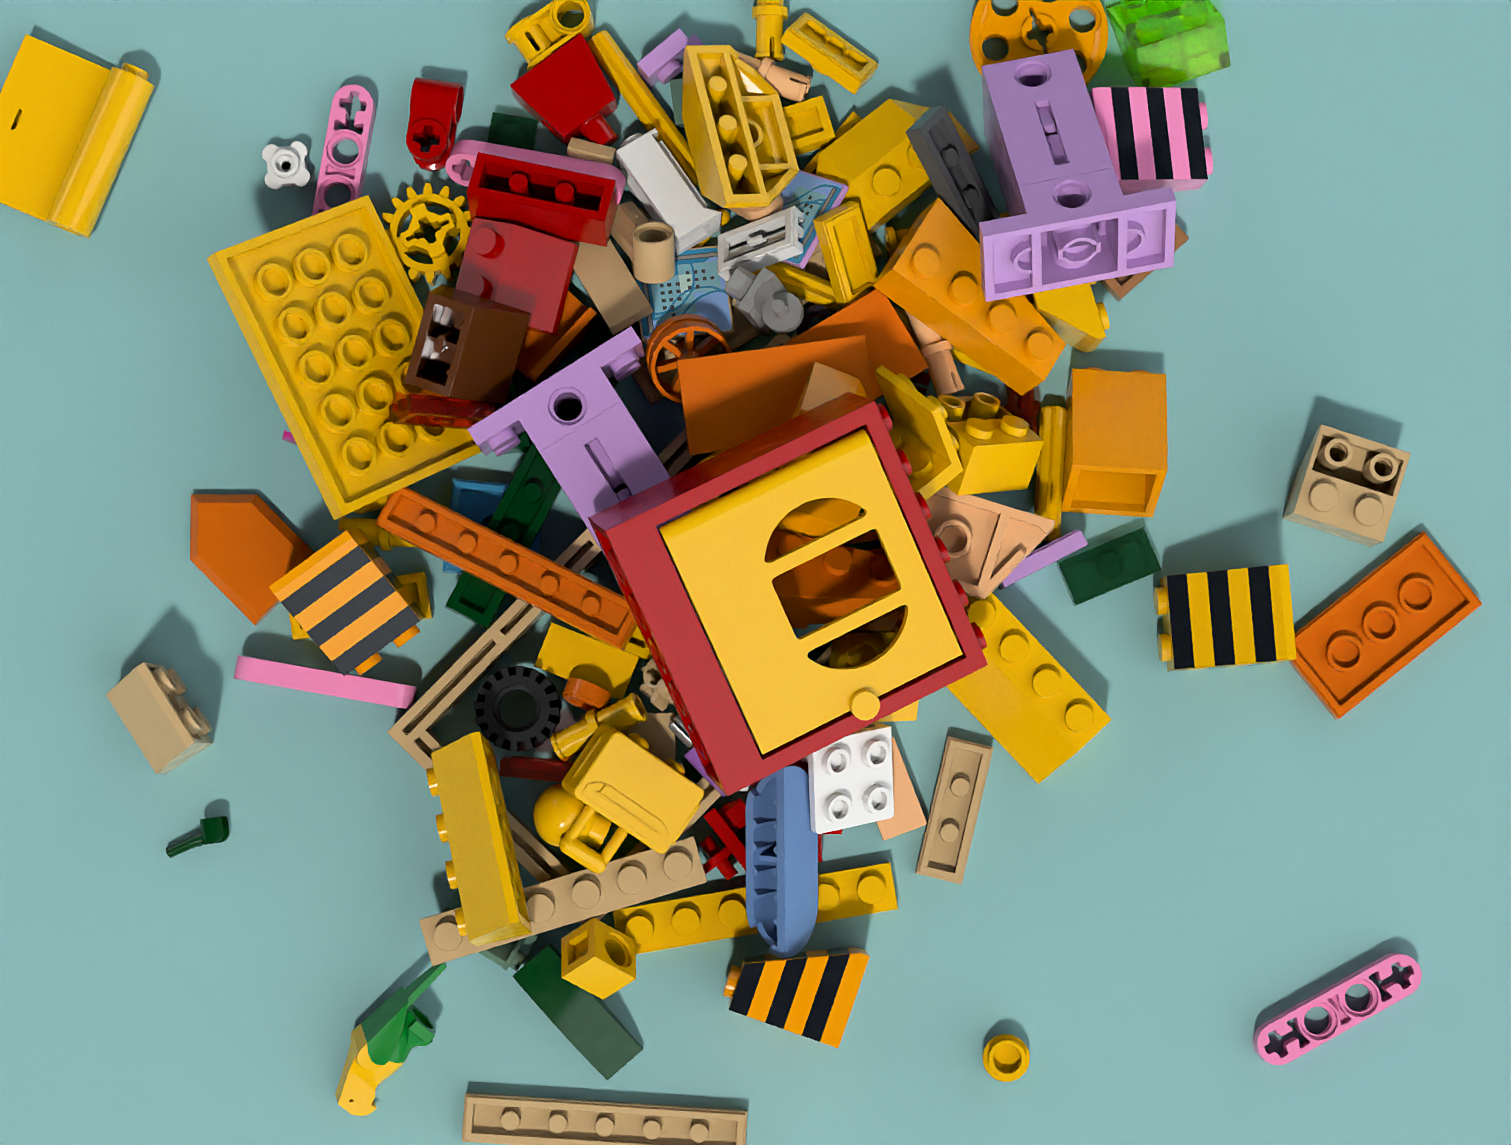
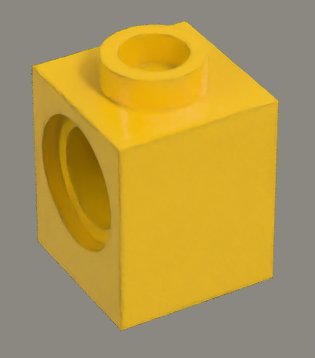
M592 918L561 939V977L604 1000L636 979L635 940L598 919Z

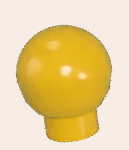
M562 783L548 787L538 797L533 810L534 826L540 837L548 844L559 847L560 839L565 836L586 804L562 787ZM596 811L577 839L587 846L598 850L612 822Z

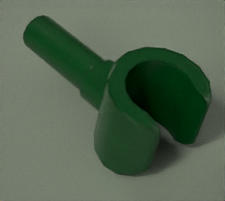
M227 816L200 819L201 834L193 835L166 847L167 855L172 858L195 847L226 841L229 837Z

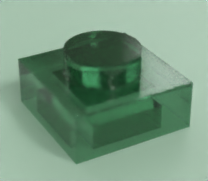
M492 112L487 142L535 151L539 121L537 119Z

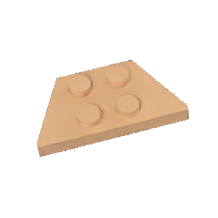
M942 487L926 500L931 512V518L926 521L933 537L939 536L948 551L950 562L945 565L951 579H957L967 595L983 600L1043 541L1055 525L1054 520L976 496H957L946 487Z

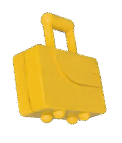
M607 723L601 724L562 780V787L586 805L565 836L560 839V850L596 874L603 873L606 870L607 864L628 834H631L657 853H665L671 844L674 845L699 809V803L704 796L703 789L684 776L685 768L682 764L677 763L672 758L662 761L648 751L649 744L645 738H641L636 733L626 736ZM596 811L619 826L600 854L577 839Z

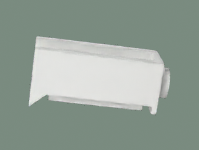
M654 128L644 135L636 133L622 142L616 151V168L621 170L625 176L627 187L654 222H662L673 228L674 249L676 256L720 231L722 212L707 209L708 205L663 141L657 142L658 131Z

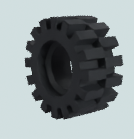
M507 666L489 675L483 686L480 685L477 691V700L474 701L475 721L477 726L480 727L482 735L491 741L493 745L509 751H528L543 745L550 738V735L555 733L554 731L560 723L562 705L555 685L543 673L525 666ZM515 690L528 692L536 703L534 719L528 725L519 728L506 724L500 714L502 699L509 692Z

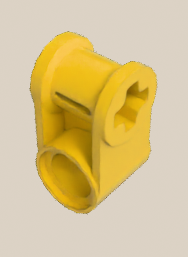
M553 0L536 13L525 17L512 26L505 34V40L508 44H514L528 63L526 70L529 71L581 33L587 41L595 29V20L586 0ZM570 10H578L584 14L583 21L574 28H567L561 25L563 15ZM530 39H532L535 42L537 47L540 49L539 51L535 50V48L529 41Z

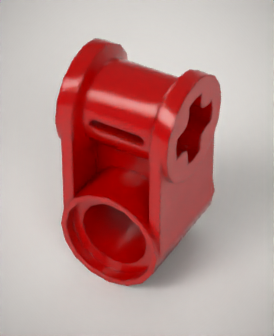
M419 77L414 79L410 97V116L406 134V145L416 164L423 170L432 172L445 168L447 158L455 144L457 125L462 114L464 98L462 83ZM430 139H436L438 145H431L429 152H424L421 146H428Z

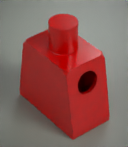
M581 33L510 84L516 101L563 145L568 146L571 137L578 139L582 135L589 142L608 147L618 139V135L605 119L617 109L616 98Z

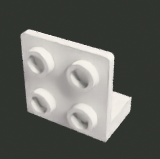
M874 722L801 759L802 762L808 763L810 827L812 832L822 834L893 817L891 726Z

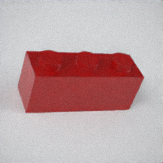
M481 152L477 154L466 193L471 219L474 217L515 224L546 235L607 247L618 207L616 180Z

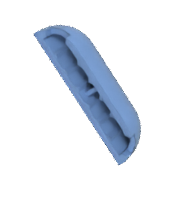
M786 766L761 779L756 788L749 791L745 810L746 913L748 923L751 928H757L763 940L770 946L767 951L784 959L798 954L805 947L815 927L818 912V834L812 832L810 827L809 775L797 766Z

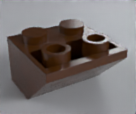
M442 284L428 294L404 383L451 398L505 404L532 313Z

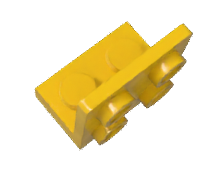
M881 365L874 373L893 418V430L888 433L895 449L900 447L910 462L912 474L907 477L914 493L920 492L926 501L963 471L956 452L960 447L956 438L946 426L945 419L948 415L943 405L934 396L928 395L925 397L918 392L914 384L904 374L899 373L895 375Z

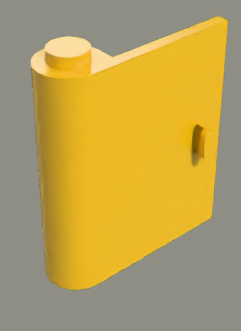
M25 34L0 92V203L65 231L89 239L155 87L147 81L150 74L128 63H123L121 69L112 67L109 70Z

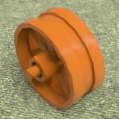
M686 313L670 317L656 327L648 339L645 359L652 381L663 396L682 404L678 371L671 385L663 381L658 373L676 369V360L702 357L718 342H720L722 347V354L732 352L724 334L716 323L702 315ZM694 331L711 334L695 346ZM685 332V340L677 344L670 341L677 334ZM662 347L675 355L674 358L656 362Z

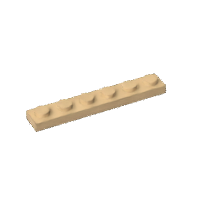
M691 836L676 841L674 845L671 844L663 854L649 849L609 861L603 873L596 874L588 869H583L524 887L523 890L532 929L531 934L476 947L469 942L468 935L460 936L456 923L455 909L419 920L432 966L697 886L706 883L707 878L695 838Z

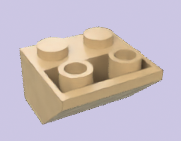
M1319 425L1296 473L1282 518L1369 547L1383 543L1411 453L1329 426Z
M143 662L127 674L106 696L156 774H167L213 744L207 735L212 730V727L198 707L190 708L182 695L187 691V688L181 677L172 667L166 670L163 665Z

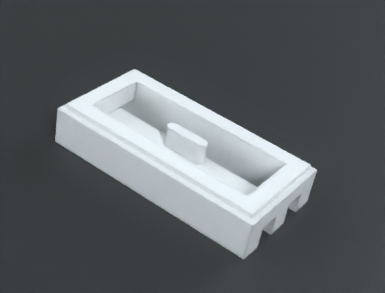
M795 206L718 235L717 274L725 281H729L738 266L753 272L762 269V267H767L802 254L803 244L798 239L804 237V229L798 223L804 221V213ZM785 228V230H783V231H780V232H778V233H775V234L770 235V236H767V237H763V236L769 235V234H771V233L777 232V231L782 230V229ZM748 243V244H746V245H744V246H741V247H738V248H736V249H733V250L729 251V249H732V248H735V247L740 246V245H742V244Z

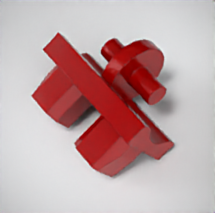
M741 798L724 805L719 810L714 807L703 816L726 845L720 849L710 835L699 843L700 847L710 858L702 864L705 874L717 867L727 881L738 873L728 860L731 854L734 855L746 871V846L735 834L746 825V805Z

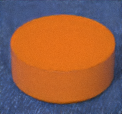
M572 677L568 678L562 692V696L567 702L585 711H590L594 708L600 711L608 707L612 695L602 687L586 680Z

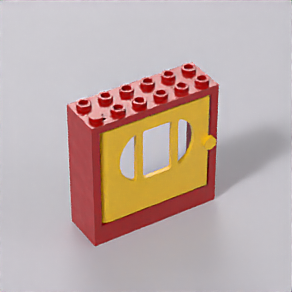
M846 392L588 517L704 771L727 796L988 665L982 652L983 649L987 648L985 637L975 622L970 623L964 607L969 604L967 595L959 581L951 579L945 564L950 562L948 551L939 536L933 537L926 520L931 518L928 504L920 492L914 493L907 477L912 474L910 462L900 447L895 449L888 433L893 430L891 418L883 404L879 403L876 405V402L872 399ZM855 430V433L659 527V534L656 528L657 525ZM821 498H838L855 503L864 509L862 516L768 562L764 561L766 547L775 527L790 511L801 504ZM875 529L898 581V588L796 638L772 585V579L863 533ZM680 578H681V580H682V582H683V584H684V586H685V588H686V591H687V593H688V595H689V597H690V599H691V602H692V604H693V606H694V608H695V610H696V613H695V611H694V609H693V607H692V605H691V603H690V600H689V598H688V596H687V594H686V592H685V589H684V587H683V585H682V583H681V581H680ZM905 605V614L899 632L891 644L872 660L853 667L836 668L821 665L807 657L808 652ZM726 679H727V681H728V683H729V685H730V687H731V689H732V692H733V694H734V696H735V698H736V700H737V703H738V705H739V707H740V709H741V711H742V714H741V712H740V710H739V708H738V706H737V704H736V701H735V699H734V697H733V695H732V693H731V690H730V688H729V686H728V684H727V682H726Z

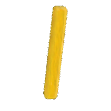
M602 30L592 36L587 43L598 63L646 130L649 132L656 128L658 131L657 142L663 141L694 187L698 186L688 142L609 32Z

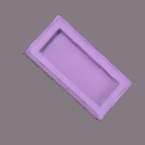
M1076 529L1031 552L998 586L999 589L1002 590L1087 546L1088 543L1081 530L1078 531Z

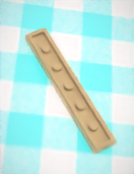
M466 1092L462 1142L506 1145H745L747 1110Z

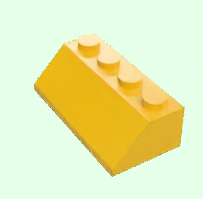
M993 593L985 600L967 595L969 604L964 607L970 623L975 622L985 637L987 648L983 649L982 652L988 665L947 685L946 688L1026 773L1039 784L1075 755L1112 719Z
M480 731L470 733L431 753L433 768L426 769V774L432 796L440 797L443 813L436 815L439 837L442 843L449 842L452 860L445 861L448 882L452 890L457 888L459 890L462 907L455 908L457 927L460 936L468 935L469 942L477 947L531 934L532 929L494 749Z

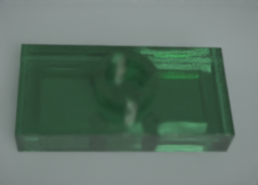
M1144 527L1056 563L1074 606L1161 571Z

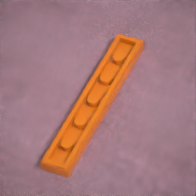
M407 487L390 495L375 522L378 528L624 652L637 628V623L624 596Z

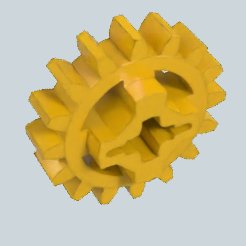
M425 183L423 194L417 195L410 186L406 188L407 201L403 203L398 198H392L391 201L396 209L394 214L382 213L381 218L390 226L385 231L404 270L409 269L408 278L412 283L416 284L420 276L425 275L428 284L435 286L437 275L443 274L450 283L453 281L451 270L455 267L461 268L471 229L469 225L473 221L470 217V211L462 212L466 207L467 201L462 195L452 201L451 190L448 186H444L439 195L434 193L430 183ZM427 206H438L452 214L447 212L443 215H438L428 211ZM411 214L412 220L408 230L400 233L405 219ZM428 226H432L436 232L435 237L437 239L430 244L424 238L425 232L423 230ZM460 233L457 248L449 256L447 251L451 241L458 237ZM421 254L431 258L434 264L419 263L408 256L411 255L413 257Z

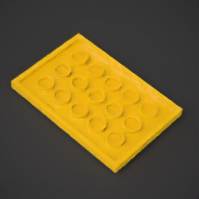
M369 195L220 250L207 258L333 520L482 452L467 430L478 423L472 409L469 407L467 399L447 397L404 383L424 310Z

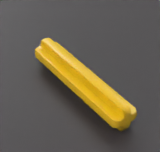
M1054 405L1042 407L1039 412L1038 436L1045 441L1037 461L1034 514L1055 521L1053 530L1041 543H1051L1059 539L1061 534L1067 410L1064 407Z

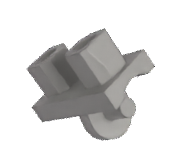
M738 266L724 288L729 296L736 299L735 304L753 327L767 337L770 336L772 331L781 334L795 330L801 324L804 317V308L800 300L786 290L775 273L764 267L756 276Z

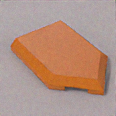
M191 494L190 560L254 625H257L280 603L269 586L315 552L257 494Z

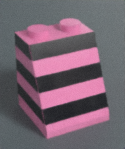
M1092 88L1089 96L1123 195L1165 187H1172L1173 192L1197 190L1208 180V175H1212V151L1210 147H1204L1202 132L1208 126L1207 107L1205 102H1199L1197 88Z

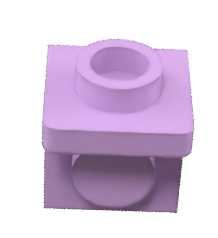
M678 28L637 63L638 74L649 88H652L659 81L665 85L683 69L681 63L683 62L685 47L704 44L695 35L687 38L681 29Z

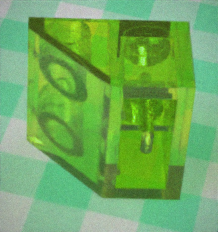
M1120 0L1106 5L1107 16L1128 74L1138 87H1171L1231 66L1225 19L1210 0Z

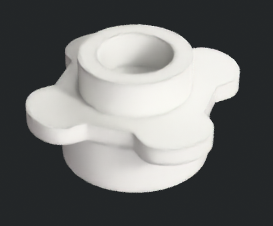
M295 141L286 147H277L274 144H270L263 149L262 158L267 162L268 170L264 180L269 188L278 190L282 186L303 187L309 183L311 175L307 170L305 161L308 149L303 143ZM289 162L290 168L285 170L282 168V164Z

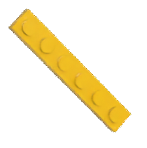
M890 862L818 874V912L816 923L898 909ZM746 887L624 907L613 911L615 929L635 940V954L759 933L756 927L751 928L748 923Z

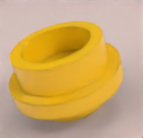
M999 1034L991 1038L985 1045L982 1061L986 1071L994 1079L1002 1082H1011L1019 1079L1027 1071L1030 1054L1026 1044L1017 1036Z

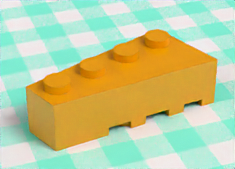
M939 197L917 216L873 284V287L942 338L948 340L950 344L1021 396L1045 381L1066 346V343L1024 295L989 302L985 301L981 283L980 244Z

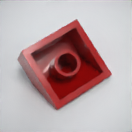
M473 217L455 288L532 313L527 330L557 335L579 246L575 243L515 224Z

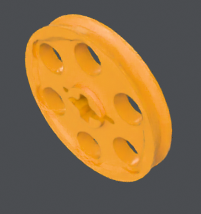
M992 0L978 1L970 23L969 44L972 59L981 76L982 66L1044 55L1042 45L1039 46L1036 39L1029 40L1027 38L1032 31L1033 22L1029 11L1032 12L1034 23L1038 25L1040 31L1048 30L1050 33L1044 42L1045 54L1074 49L1075 54L1079 55L1085 62L1086 68L1082 75L1086 85L1099 69L1108 44V22L1100 0H1056L1053 2L1015 0L1017 4L1016 12L1006 17L994 12L991 5ZM1076 10L1088 11L1094 18L1095 25L1093 29L1085 33L1075 31L1069 22L1071 13ZM996 37L1006 43L1008 54L1005 58L994 61L984 55L982 44L989 38Z

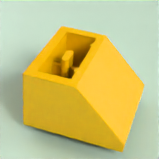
M1096 281L1024 295L1065 343L1083 353L1094 351L1106 337L1104 330L1110 328L1106 308L1103 302H1095L1091 285L1096 284Z
M977 392L974 396L962 397L940 395L939 398H936L947 412L948 417L945 419V423L959 444L960 448L956 452L963 468L960 474L945 485L957 496L1028 489L1045 441L1029 428L1028 422L1012 415L1000 405L1001 402L998 398L988 393Z

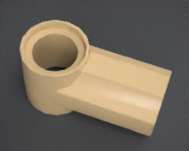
M632 201L618 204L610 235L633 261V274L635 278L648 284L664 283L670 280L675 274L673 228L662 222H654L643 208H638Z

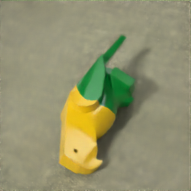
M445 962L431 966L405 989H403V986L399 988L351 1032L349 1051L335 1092L338 1105L351 1115L364 1116L375 1111L377 1108L373 1100L376 1087L402 1066L412 1048L427 1046L433 1042L436 1033L433 1024L413 1003L447 968Z

